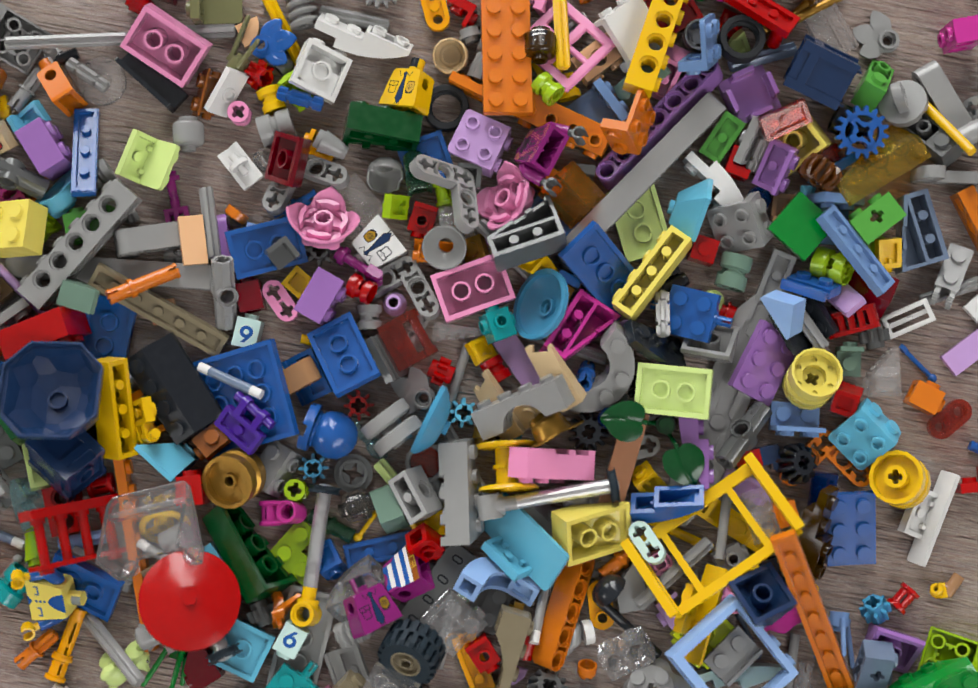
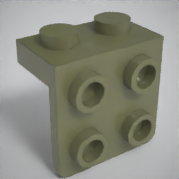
M190 0V2H186V15L190 17L194 25H238L243 22V0Z

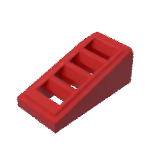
M875 303L863 305L855 312L860 327H857L854 314L847 318L849 330L847 329L844 315L841 312L830 314L840 331L830 336L829 339L880 327L881 324ZM864 310H866L870 324L866 325L863 314Z

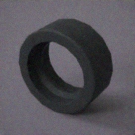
M736 15L729 18L723 24L717 37V44L721 45V55L727 61L735 64H747L755 60L763 50L766 42V34L762 24L747 15ZM743 26L753 32L756 42L751 51L739 53L729 46L727 36L732 28Z
M443 84L436 86L432 91L429 114L425 116L427 122L432 128L441 130V132L449 133L456 131L465 111L469 109L467 96L454 85ZM445 94L457 98L461 106L459 116L454 121L448 123L436 119L432 111L435 99Z

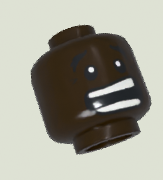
M535 26L525 35V53L527 57L531 58L533 63L539 65L546 64L548 60H551L556 55V35L546 26Z

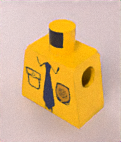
M413 57L409 69L396 68L393 70L379 104L389 106L394 110H409L418 115L428 116L434 80L423 72L426 62L420 58Z

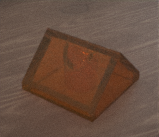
M571 161L553 177L562 185V188L554 186L551 190L557 196L553 197L550 195L558 217L570 229L579 223L606 196L574 161ZM543 187L537 195L543 200L549 193Z

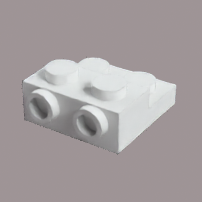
M308 38L304 41L296 59V66L289 83L312 95L324 98L325 102L332 105L335 103L353 60L349 59L343 51L333 50L325 46L326 43L318 38Z

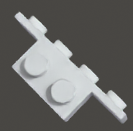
M941 470L933 491L929 490V494L923 502L913 508L905 509L898 531L915 537L908 553L907 561L926 567L959 483V475Z

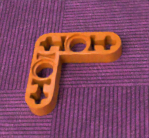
M826 430V433H819V438L812 437L805 444V447L812 448V444L818 447L822 443L820 437H827L832 431ZM830 441V446L824 445L819 449V451L823 452L821 456L816 449L812 448L811 452L817 456L814 459V464L817 466L826 458L852 485L865 487L870 483V469L868 467L864 470H858L853 466L857 471L865 472L863 474L864 481H855L857 475L852 470H849L848 473L845 471L852 467L853 464L850 461L843 466L837 463L836 456L840 451ZM781 480V482L785 485L796 486L789 484L788 481Z

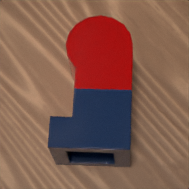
M770 444L746 451L743 457L752 452L761 466L769 464L771 470H777L779 464L775 460L780 458L777 453L780 450L778 444ZM743 457L736 465V469L746 463Z

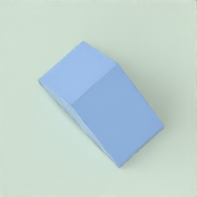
M774 290L760 298L786 340L802 332L806 305L805 298L779 290Z

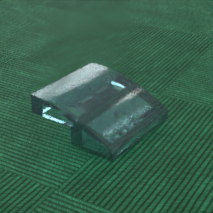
M28 477L16 478L10 481L12 507L19 523L18 513L36 509L33 502L41 497L37 490L31 492ZM29 521L19 523L23 532L33 530V526H30Z

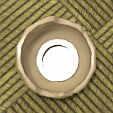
M449 37L440 40L434 46L432 58L435 67L439 71L451 75L452 71L460 73L466 67L469 53L462 41Z

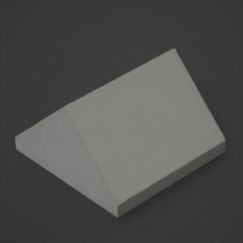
M717 325L712 332L710 344L684 338L680 352L686 357L733 364L740 327L732 326L727 328Z

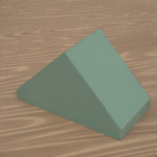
M79 279L62 280L56 304L94 315L100 291Z
M389 484L369 492L380 525L387 535L410 526Z

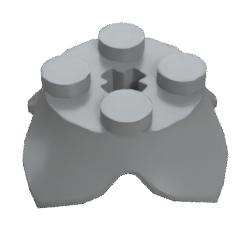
M652 658L644 662L637 670L631 673L622 687L691 688L685 679L674 674L671 665L661 658Z

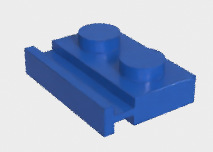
M803 270L797 271L786 279H781L780 289L821 302L839 295L842 288L841 284L834 283L831 278L811 276L810 272Z
M313 347L281 362L283 368L286 369L303 358L311 356L322 376L318 381L296 392L302 406L333 392Z

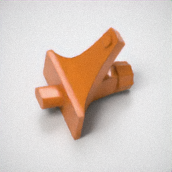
M276 591L272 593L271 597L274 602L273 611L271 612L273 629H283L287 613L297 603V598H301L302 594L297 593L283 602L284 596L282 592Z

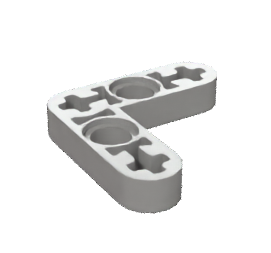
M309 154L303 178L327 187L332 186L337 190L343 189L349 184L350 177L345 167ZM314 165L323 166L319 174L314 175L310 173ZM341 173L343 178H338L335 181L332 175L338 176ZM271 181L262 200V205L267 213L272 216L282 214L296 188L288 186L281 188L278 185L279 183ZM276 200L279 202L278 205L270 206V202H275Z
M420 154L414 158L409 164L412 175L419 180L450 189L455 226L464 234L471 233L479 225L475 179L472 173L465 168L427 155ZM438 170H441L445 174L446 178L440 175ZM461 196L466 199L468 205L462 201Z
M923 165L910 170V183L978 185V172L946 170L945 165Z
M401 257L380 269L383 275L389 274L392 276V282L389 285L378 287L379 290H377L373 301L404 284L418 312L424 319L434 320L440 315V304L417 262L412 260V257ZM405 264L411 266L409 273L404 270L403 266ZM396 269L401 278L397 279L393 270ZM415 283H423L425 289L422 293L415 294L412 292V287ZM425 298L433 306V312L431 313L426 310V306L422 301Z

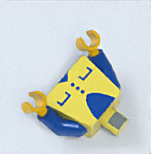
M16 569L11 573V587L18 590L25 585L32 620L37 621L34 624L27 621L21 625V632L30 630V632L23 635L25 641L32 640L35 637V631L39 629L43 631L66 620L77 605L84 606L87 601V593L85 591L75 590L73 577L56 569L55 573L40 576L39 571L29 573V570H27V573H24L20 569Z

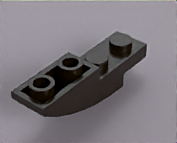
M831 484L820 490L817 502H813L804 508L801 518L805 526L801 528L803 534L799 536V541L814 581L820 580L826 570V566H824L825 560L833 550L831 543L834 536L827 533L832 522L829 519L831 512L835 510L839 502V498H837L839 488Z

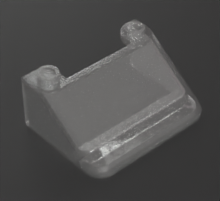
M178 481L118 495L108 502L95 564L116 580L123 581L136 576L140 571L139 560L177 551L183 552V559L189 565L203 563L204 546L192 489L187 482Z

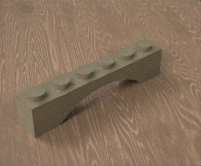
M501 604L494 626L501 647V669L495 688H510L511 683L517 681L519 675L518 661L519 658L523 659L527 649V645L524 644L527 635L531 636L534 627V621H532L530 612Z

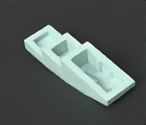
M755 662L735 682H738L741 688H749L771 680L783 668L780 664ZM710 668L708 670L701 669L696 671L704 683L711 680L715 688L726 686Z

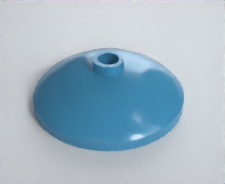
M550 268L540 269L530 275L521 286L515 299L513 315L516 321L514 326L522 337L529 340L543 339L551 334L563 320L568 307L569 292L567 282L560 272Z
M443 385L440 387L410 450L411 453L417 454L429 448L437 441L440 434L446 436L452 423L448 421L451 402L447 387Z

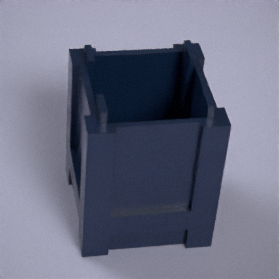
M806 33L783 76V85L834 110H837L838 106L843 108L842 98L856 73H862L860 70L861 66L858 64L859 59Z
M86 431L71 440L26 439L25 447L28 449L30 457L28 460L29 466L67 502H71L81 491L107 472L103 459L105 449Z

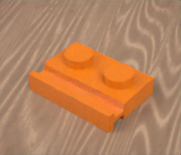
M452 71L448 78L449 85L458 87L465 95L483 103L482 84L480 85L473 81L472 78L463 73L459 74Z

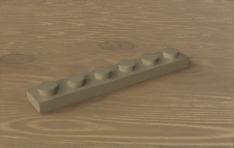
M100 262L87 284L106 296L105 290L124 284L125 280L129 278ZM150 290L139 293L136 298L129 297L118 302L167 331L173 332L174 335L211 356L219 355L230 335Z

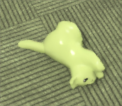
M134 640L126 647L125 653L139 670L149 672L150 653L141 650L136 640ZM105 652L99 660V666L102 668L100 678L109 686L108 688H118L127 679Z

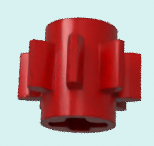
M259 59L258 64L250 61L247 69L244 70L249 76L246 83L251 85V88L256 91L260 87L269 86L274 80L272 73L274 68L262 59Z
M441 356L440 360H432L427 372V376L432 377L431 383L440 387L443 382L450 384L456 370L455 367L451 366L452 360Z
M357 390L356 397L347 395L350 402L343 405V407L350 409L349 417L357 414L358 421H361L362 414L371 416L368 409L375 406V404L367 401L370 394L361 397L360 390ZM360 398V401L365 403V408H361V412L358 413V410L353 408V403H357V399Z

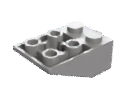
M0 3V60L28 75L43 49L6 50L4 38L8 36L51 35V33Z

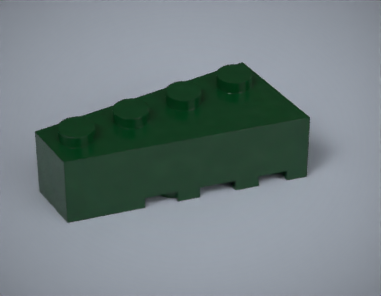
M216 506L202 518L224 562L233 571L246 604L269 598L276 591L283 592L297 581L293 574L288 575L282 565L285 563L279 556L275 558L268 549L267 545L269 542L266 538L255 532V524L241 506L235 509H224Z

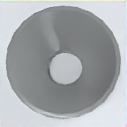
M439 225L432 228L425 235L422 242V253L425 260L431 266L440 270H449L458 266L463 261L467 251L464 235L457 228L450 225ZM441 239H450L453 242V249L449 252L441 250L439 247Z

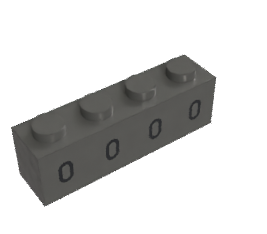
M462 545L444 546L445 551H443L441 558L436 563L431 561L429 564L435 588L407 601V603L401 602L398 605V609L402 613V617L394 621L411 619L412 621L418 620L422 624H429L452 593L453 587L468 563L477 559V556Z

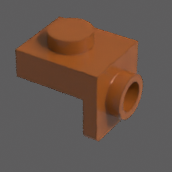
M215 421L191 440L196 446L193 451L201 461L206 458L210 462L214 455L231 443L230 439L214 425Z

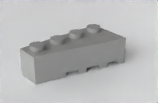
M473 438L448 439L438 443L439 476L444 478V482L440 485L439 495L442 502L445 503L443 512L440 514V525L445 526V537H441V546L470 545L484 532V521H479L475 496H479L481 493H478L477 484L480 482V473L475 466L478 450L476 444L473 445Z

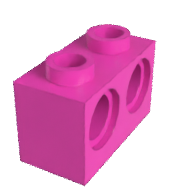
M978 15L952 19L939 31L937 41L939 47L943 49V54L970 50L978 45Z

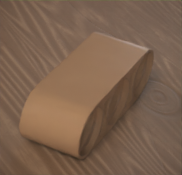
M311 356L303 358L283 370L290 396L322 378Z

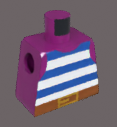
M407 545L385 563L382 568L385 582L382 583L389 595L401 602H407L435 588L429 562L425 563L416 555H410Z

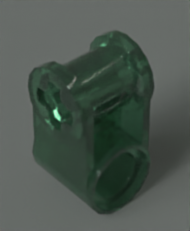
M411 150L403 156L405 181L408 196L413 197V194L427 191L429 194L433 193L431 183L415 178L410 172V162L418 155L423 154L417 150Z

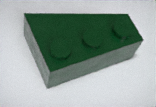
M351 101L345 118L341 141L346 146L348 144H362L363 149H370L371 145L385 146V150L415 152L420 140L423 115H418L409 110H394L389 106H374L365 101Z

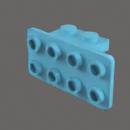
M501 492L503 497L510 496L507 492ZM524 509L506 511V515L502 518L484 521V531L491 539L486 540L481 549L513 582L529 576L543 591L549 590L569 561V554Z

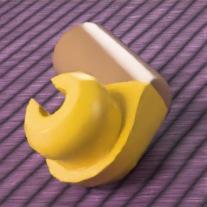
M954 572L948 582L933 583L930 586L931 596L936 599L951 598L964 581V578Z

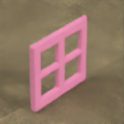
M568 2V16L578 24L569 33L570 54L582 65L567 78L552 65L556 61V55L551 60H548L546 64H536L544 72H549L553 76V80L565 88L564 92H569L616 47L605 33L598 27H595L591 21ZM553 6L530 29L535 26H546L554 32L549 26L554 20ZM585 32L602 45L589 59L585 58L572 46Z

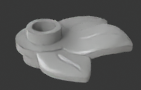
M872 11L870 24L860 25L852 29L855 40L863 45L859 53L862 57L874 59L882 53L895 51L899 46L900 39L898 34L892 30L890 19L878 11ZM883 38H888L890 45H885Z
M411 367L408 377H402L391 382L394 392L400 398H404L410 406L407 414H411L418 409H430L436 394L429 387V378L421 369ZM422 393L427 394V401L421 399Z

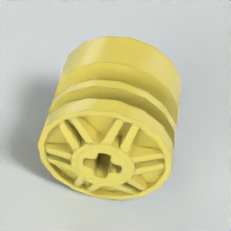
M810 348L803 350L795 357L784 375L782 388L785 397L800 409L814 410L821 408L839 388L843 380V369L839 360L825 349Z

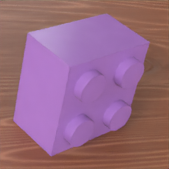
M38 117L14 132L40 175L54 181L72 169V149L62 142L61 139L64 136L57 125L54 126L50 121L46 122L41 117Z
M318 266L294 310L321 326L325 325L335 318L337 312L334 309L338 302L343 303L347 295L345 293L347 289L345 287L347 283Z

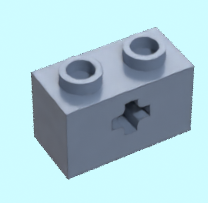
M862 640L852 671L854 688H887V685H891L892 670L897 668L898 654L894 653L893 642Z

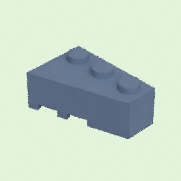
M928 188L898 198L897 203L907 215L896 223V237L902 238V267L895 268V275L949 259Z

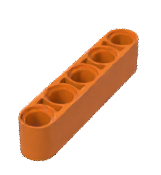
M595 559L571 567L565 565L557 577L544 616L539 645H535L532 660L535 664L554 672L562 668L592 577Z

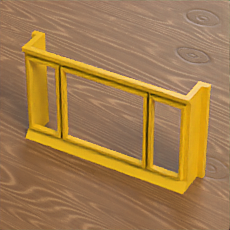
M752 452L743 457L746 462L743 466L705 491L704 508L727 493L764 545L763 548L704 588L668 536V533L701 510L680 518L662 521L652 528L657 538L663 540L698 591L688 600L677 606L635 544L629 538L620 543L670 619L674 616L680 619L725 588L729 581L742 576L775 553L770 540L733 490L734 487L750 476L754 475L791 526L789 530L795 529L797 536L803 534L801 528L805 524ZM644 534L640 537L644 542L647 540Z

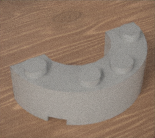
M617 320L612 323L600 338L601 348L609 359L605 370L595 377L592 388L586 392L587 395L583 402L569 410L595 412L605 409L620 400L629 389L635 373L634 350L628 345L625 329Z

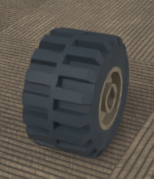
M405 619V621L398 620L390 626L378 648L377 656L379 657V663L383 665L384 671L388 672L392 678H396L402 683L406 682L408 685L416 684L419 686L433 680L445 656L446 646L443 644V638L438 636V632L435 629L432 630L428 624H422L418 620L412 621L411 619Z

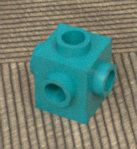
M498 305L484 309L485 314L478 317L479 330L482 335H485L488 345L517 334L514 326L516 323L515 317L509 311L508 306L500 309Z

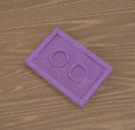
M759 320L727 384L750 398L763 402L768 407L794 358L791 351L786 347L780 333L771 323L766 320Z

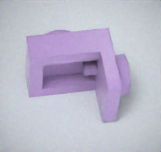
M667 590L672 599L678 596L675 590ZM656 600L653 602L659 611L656 617L663 627L668 625L673 630L675 616L670 619L659 601Z

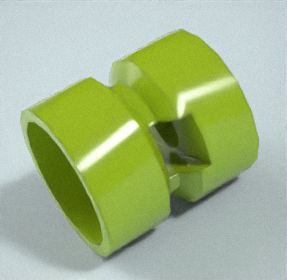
M823 246L817 248L810 263L811 276L818 278L828 277L833 279L834 283L841 284L842 286L849 283L854 273V268L842 252L836 253L835 250Z

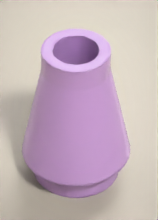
M398 292L389 293L383 300L385 312L391 316L403 314L407 308L406 298ZM397 299L398 305L391 307L390 301Z

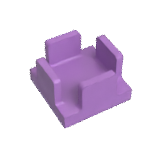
M751 65L735 72L717 86L729 113L746 124L751 122L753 116L763 117L782 108L777 98V95L780 93L771 72H765L763 65L755 67Z

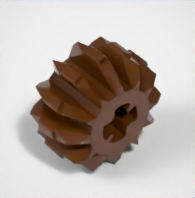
M817 153L810 154L803 161L799 169L802 177L820 191H832L841 182L840 180L843 177L840 168L835 163L825 158L822 154Z

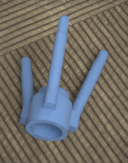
M830 611L829 620L833 631L840 632L841 654L846 656L847 647L850 668L853 669L855 663L850 629V613Z

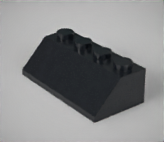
M173 332L142 348L128 358V368L131 376L144 396H151L152 402L156 405L158 418L176 445L189 440L211 425L223 411Z

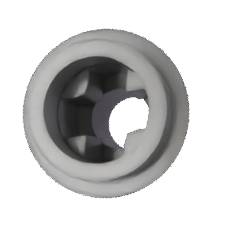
M320 129L312 144L317 149V152L342 160L350 148L329 130L324 131Z

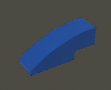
M704 485L654 486V492L631 493L630 515L632 523L636 521L646 523L662 522L680 518L704 509Z

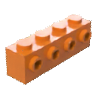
M532 92V116H514L518 119L517 124L527 129H530L531 126L538 128L548 122L571 126L572 130L577 126L584 127L589 136H582L586 144L578 146L573 137H569L565 147L573 150L576 146L584 150L583 155L593 160L596 157L603 158L609 146L600 128V123L557 103L547 106L542 101V97Z

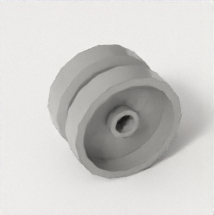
M404 398L393 403L360 429L367 440L374 439L381 433L383 434V437L373 447L380 457L392 449L396 450L413 437V433L421 428L422 422L416 415L408 417L403 422L400 420L410 410V406Z

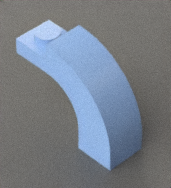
M480 557L468 563L453 587V590L472 602L476 600L482 591L497 589L508 593L531 607L541 590L529 576L513 582L489 557Z

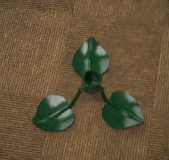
M635 401L616 403L605 410L600 416V421L606 426L611 435L622 442H632L638 439L643 433L642 425H655L659 433L668 436L675 448L667 450L663 454L662 463L666 473L679 484L685 486L697 484L704 469V454L698 446L692 443H684L680 447L678 446L672 435L676 427L675 416L660 415L655 421L643 420L645 409Z

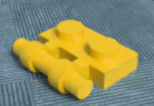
M151 396L133 401L137 443L140 445L157 441L161 432L153 427V422L156 421L157 409L155 403L151 400Z

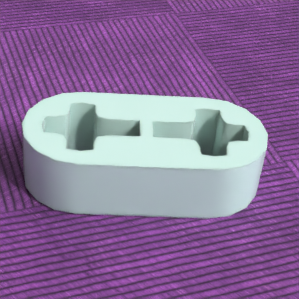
M634 522L629 528L630 539L649 564H661L666 558L664 546L646 522ZM639 527L642 530L646 529L644 531V535L647 538L645 542L639 536L635 537L637 535L636 529ZM650 544L656 550L660 548L658 551L659 557L656 559L653 556L649 557L651 551L647 546Z

